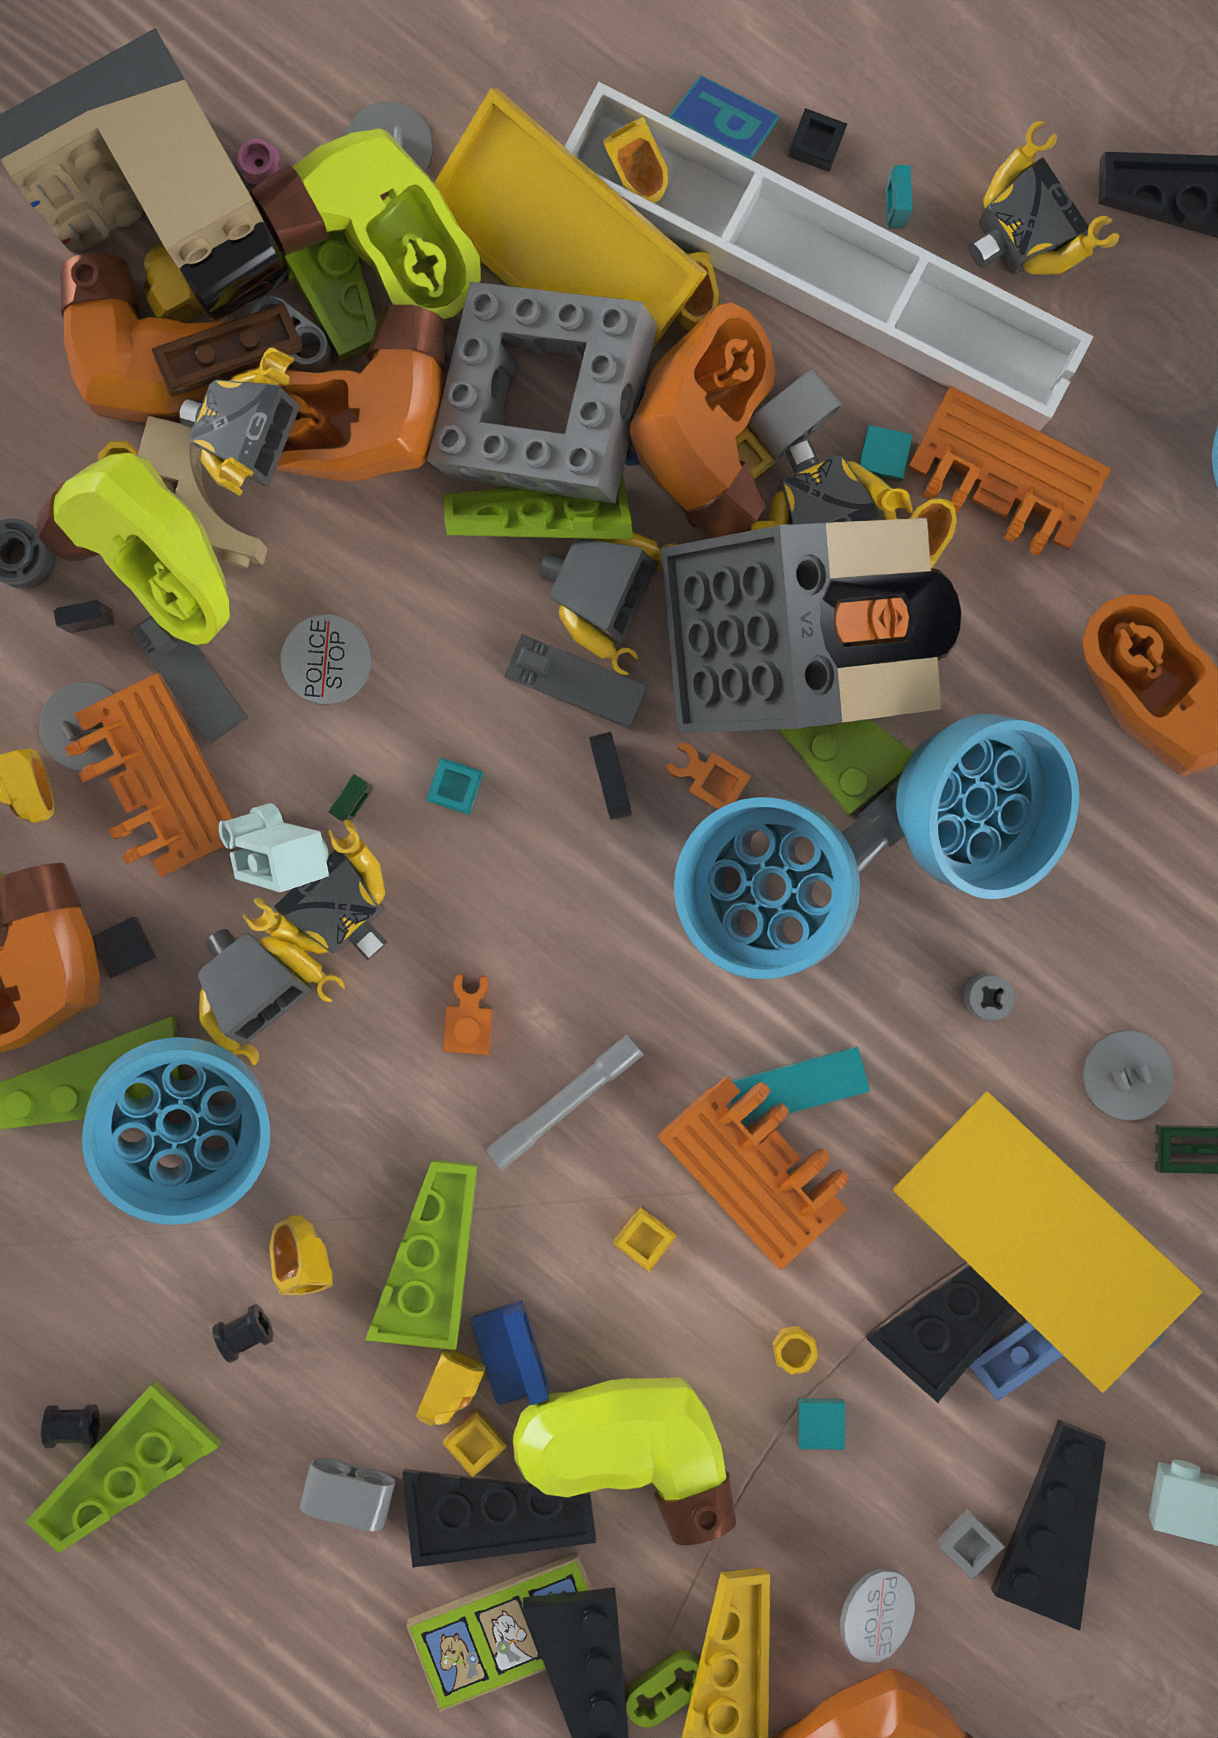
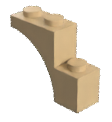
M148 416L138 456L148 459L152 463L168 490L174 493L175 488H177L175 495L198 516L207 533L214 553L222 555V562L240 568H248L249 562L264 565L268 548L262 541L228 525L213 508L203 484L201 450L190 442V434L193 428Z

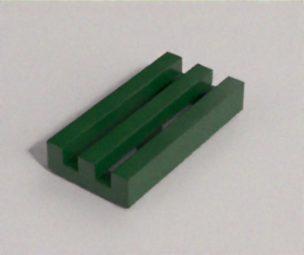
M1156 1125L1155 1134L1158 1135V1143H1155V1152L1158 1153V1161H1155L1156 1171L1160 1173L1218 1174V1162L1170 1161V1154H1218V1144L1170 1143V1137H1218V1126Z

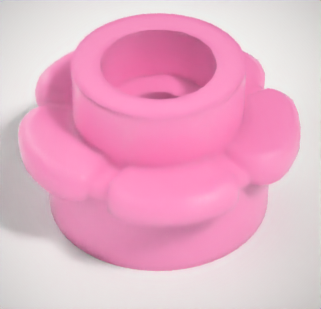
M262 139L246 141L240 147L236 159L237 168L243 173V179L252 185H259L278 171V164L281 162L279 151ZM257 160L263 161L261 167L255 166Z

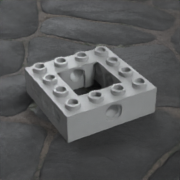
M470 282L427 461L449 478L615 504L631 439L630 423L639 405L658 326L657 322L640 301ZM506 346L531 349L537 355L546 356L547 352L575 355L578 360L582 361L565 434L503 425L506 417L503 408L510 379H515L517 372V361Z

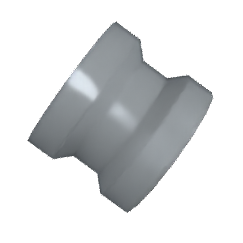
M977 974L964 985L962 1002L966 1010L973 1016L988 1021H995L1006 1017L1013 1009L1015 993L1011 984L1004 978L990 974ZM998 991V993L996 994V1000L994 1002V994Z

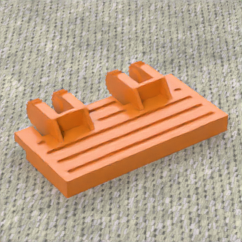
M952 386L949 387L908 466L909 469L925 476L932 462L938 464L922 496L927 500H931L939 494L948 470L962 476L963 479L958 489L954 491L949 500L954 504L956 514L964 504L974 483L978 484V487L971 501L1004 518L1008 515L1013 503L1018 505L1003 536V539L1011 543L1020 536L1030 512L1043 518L1038 531L1030 541L1028 552L1036 556L1043 550L1056 525L1059 527L1051 542L1067 551L1072 547L1111 471V468Z
M155 673L74 713L83 731H87L103 723L104 727L64 747L69 757L79 756L106 740L114 755L98 763L95 762L84 767L78 773L82 782L90 781L124 764L127 770L109 778L126 813H130L144 805L148 809L109 829L108 831L112 839L123 838L133 833L134 829L148 822L151 823L158 838L144 845H137L127 850L126 854L122 855L126 865L167 846L170 852L151 860L161 878L224 847L219 835L220 821H227L236 817L161 673Z
M726 1075L712 1089L708 1088L657 1136L781 1271L848 1210L837 1198L836 1194L846 1186L845 1184L848 1182L849 1176L843 1169H837L829 1174L810 1193L806 1194L802 1187L827 1165L831 1158L824 1148L818 1149L788 1174L786 1171L801 1158L775 1129L788 1116V1108L781 1102L777 1103L747 1129L741 1121L766 1099L770 1089L761 1081L750 1088L748 1092L728 1108L726 1104L741 1091Z

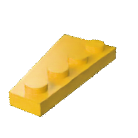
M763 1567L720 1572L682 1738H768L770 1573Z

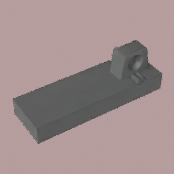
M149 616L129 630L157 671L161 673L164 681L207 742L212 744L248 718L198 645L175 638L162 628L152 616Z
M523 634L520 636L504 675L506 679L628 729H631L648 685Z

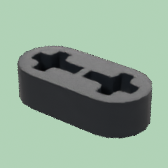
M611 731L590 736L589 741L610 821L632 815Z

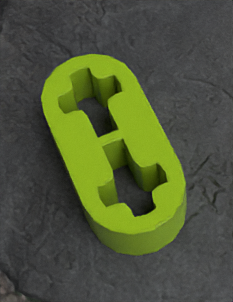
M678 1650L637 1677L629 1685L626 1692V1711L630 1720L637 1726L651 1728L690 1703L700 1657L689 1650ZM681 1667L685 1672L692 1670V1681L687 1683L681 1678L675 1682L677 1679L676 1669ZM644 1694L648 1699L655 1696V1707L649 1709L648 1706L642 1705L638 1708V1696Z

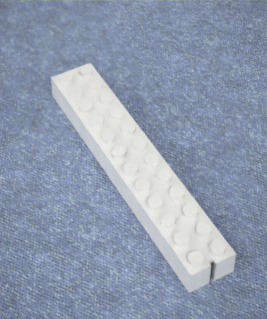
M598 82L565 145V148L684 252L688 254L708 252L713 267L948 388L952 386L1038 431H1041L1053 417L1070 384L1069 379L1075 374L1094 337L601 82ZM641 117L645 118L668 167V185L661 200L656 203H652L624 187L603 143V140L612 132ZM641 151L633 159L638 168L649 170L654 162L650 151ZM637 180V187L649 193L650 187L645 181Z

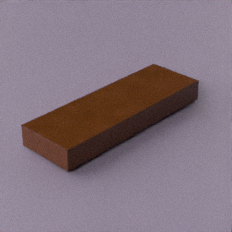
M281 303L152 348V354L172 398L208 385L215 380H222L259 367L264 353L269 348H275L289 356L303 350L301 340L285 304Z

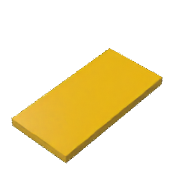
M490 88L434 182L460 229L472 241L480 256V261L508 286L640 301L658 324L652 350L708 273L498 88Z
M988 1091L967 1110L892 1189L1102 1393L1203 1292Z

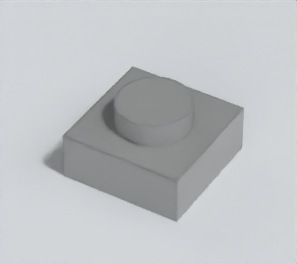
M968 1508L936 1540L939 1548L972 1580L1005 1547L1002 1541Z

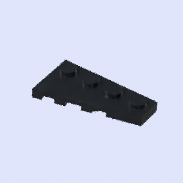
M1104 152L1100 158L1098 204L1218 238V155Z
M968 1265L866 1337V1340L932 1399L939 1403L1017 1310Z
M1058 1419L991 1590L1000 1599L1080 1631L1106 1442L1096 1434Z
M404 1469L402 1471L412 1568L596 1543L591 1492L571 1497L546 1495L532 1484L412 1469Z
M615 1587L524 1597V1612L571 1737L629 1738Z

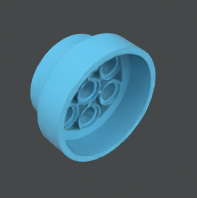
M1000 714L972 715L934 734L913 752L903 769L898 783L896 796L897 816L914 858L928 875L940 883L975 897L984 899L1006 898L1019 894L1039 882L1050 872L1063 855L1073 834L1078 815V776L1067 748L1056 735L1045 727Z
M748 798L730 803L716 810L692 832L677 862L674 896L678 916L687 936L708 960L718 967L739 976L754 979H774L801 972L818 964L841 944L848 934L857 913L860 897V877L849 843L840 830L823 814L807 805L787 799ZM758 831L764 832L769 840V848L761 857L757 856L751 849L752 836ZM803 837L810 839L815 848L813 858L806 864L799 861L795 854V846ZM730 867L735 868L741 877L740 886L735 892L729 891L723 882L724 873ZM775 873L780 875L786 884V891L779 900L773 898L767 890V882ZM820 880L826 882L832 891L831 900L825 907L816 904L812 898V888ZM745 910L753 912L757 918V929L752 935L746 934L740 927V916ZM789 917L796 918L803 927L802 937L797 943L790 941L784 934V923Z
M184 1037L164 1038L142 1044L128 1051L112 1063L102 1074L91 1092L82 1132V1149L85 1165L91 1179L102 1195L118 1209L133 1217L165 1225H179L202 1221L234 1205L257 1180L264 1167L270 1145V1122L266 1100L262 1088L252 1071L242 1060L225 1048L208 1041ZM187 1064L194 1067L197 1072L188 1080H179L171 1074V1071L178 1065ZM134 1083H144L152 1089V1092L144 1098H134L127 1093L126 1089ZM218 1091H227L234 1096L233 1100L224 1106L212 1104L209 1098ZM181 1109L186 1111L190 1117L184 1123L173 1124L165 1119V1115L172 1110ZM128 1128H138L146 1136L138 1142H128L120 1134ZM213 1135L222 1136L227 1140L226 1144L219 1149H208L202 1143L206 1138ZM167 1154H176L183 1159V1162L176 1167L168 1168L161 1165L159 1159Z

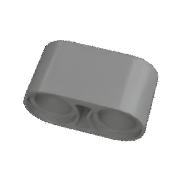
M267 295L253 303L250 314L284 303L301 340L302 349L309 344L320 345L318 354L313 358H301V352L290 355L294 357V362L289 364L290 366L302 372L321 373L330 371L334 362V354L325 334L318 326L276 296Z
M811 369L762 407L750 419L748 427L774 459L778 460L786 455V450L805 440L832 418L842 407V403L817 372Z
M313 1459L310 1462L300 1502V1510L307 1516L360 1530L379 1531L385 1527L395 1479L391 1475L378 1470L334 1459Z

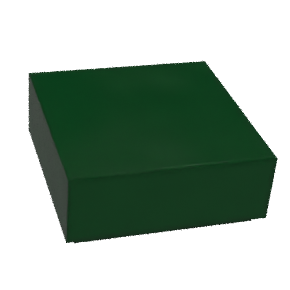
M353 774L328 813L342 822L344 820L352 821L373 791V786L361 777Z

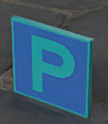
M700 75L669 115V118L752 160L778 123L780 115Z

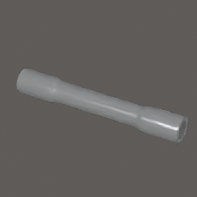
M627 1033L601 1054L592 1066L527 1119L514 1125L487 1147L488 1155L501 1170H504L530 1149L539 1137L604 1084L617 1078L645 1054Z

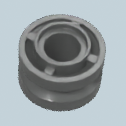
M14 518L0 520V581L17 589H31L39 586L51 575L55 565V556L38 538L37 528L31 524ZM24 544L25 555L23 559L16 564H12L10 557L13 549Z

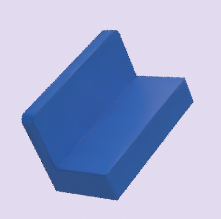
M523 1300L474 1315L471 1319V1324L484 1365L486 1366L496 1403L503 1405L527 1396L530 1405L548 1400L550 1385Z

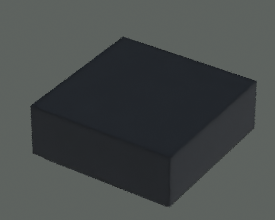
M805 108L788 157L830 172L847 123Z
M97 600L58 607L56 610H53L56 626L69 633L115 625L112 609Z
M131 917L92 936L110 978L117 977L156 958L137 917Z

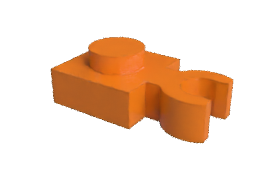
M681 742L677 749L687 754L689 765L685 768H677L668 762L665 767L666 771L675 778L689 777L694 780L688 793L716 810L736 802L751 775L713 752L706 763L699 760L698 753L693 746Z
M457 974L454 979L453 988L456 996L460 999V1006H446L443 1052L489 1055L493 1008L480 1007V1000L487 994L489 989L488 977L480 976L478 991L469 993L463 987L464 974Z

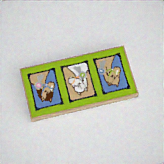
M578 1552L408 1619L406 1626L439 1712L546 1670L523 1609V1598L593 1590Z

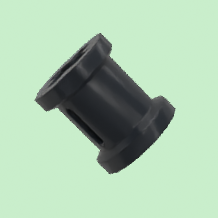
M258 1304L250 1306L247 1313L227 1324L219 1322L212 1328L216 1346L228 1363L238 1360L240 1353L259 1343L267 1345L273 1342L274 1334L271 1324Z
M88 1404L85 1409L60 1410L57 1405L47 1406L41 1424V1440L46 1449L54 1448L58 1443H82L85 1448L94 1447L100 1427L98 1406L96 1404Z

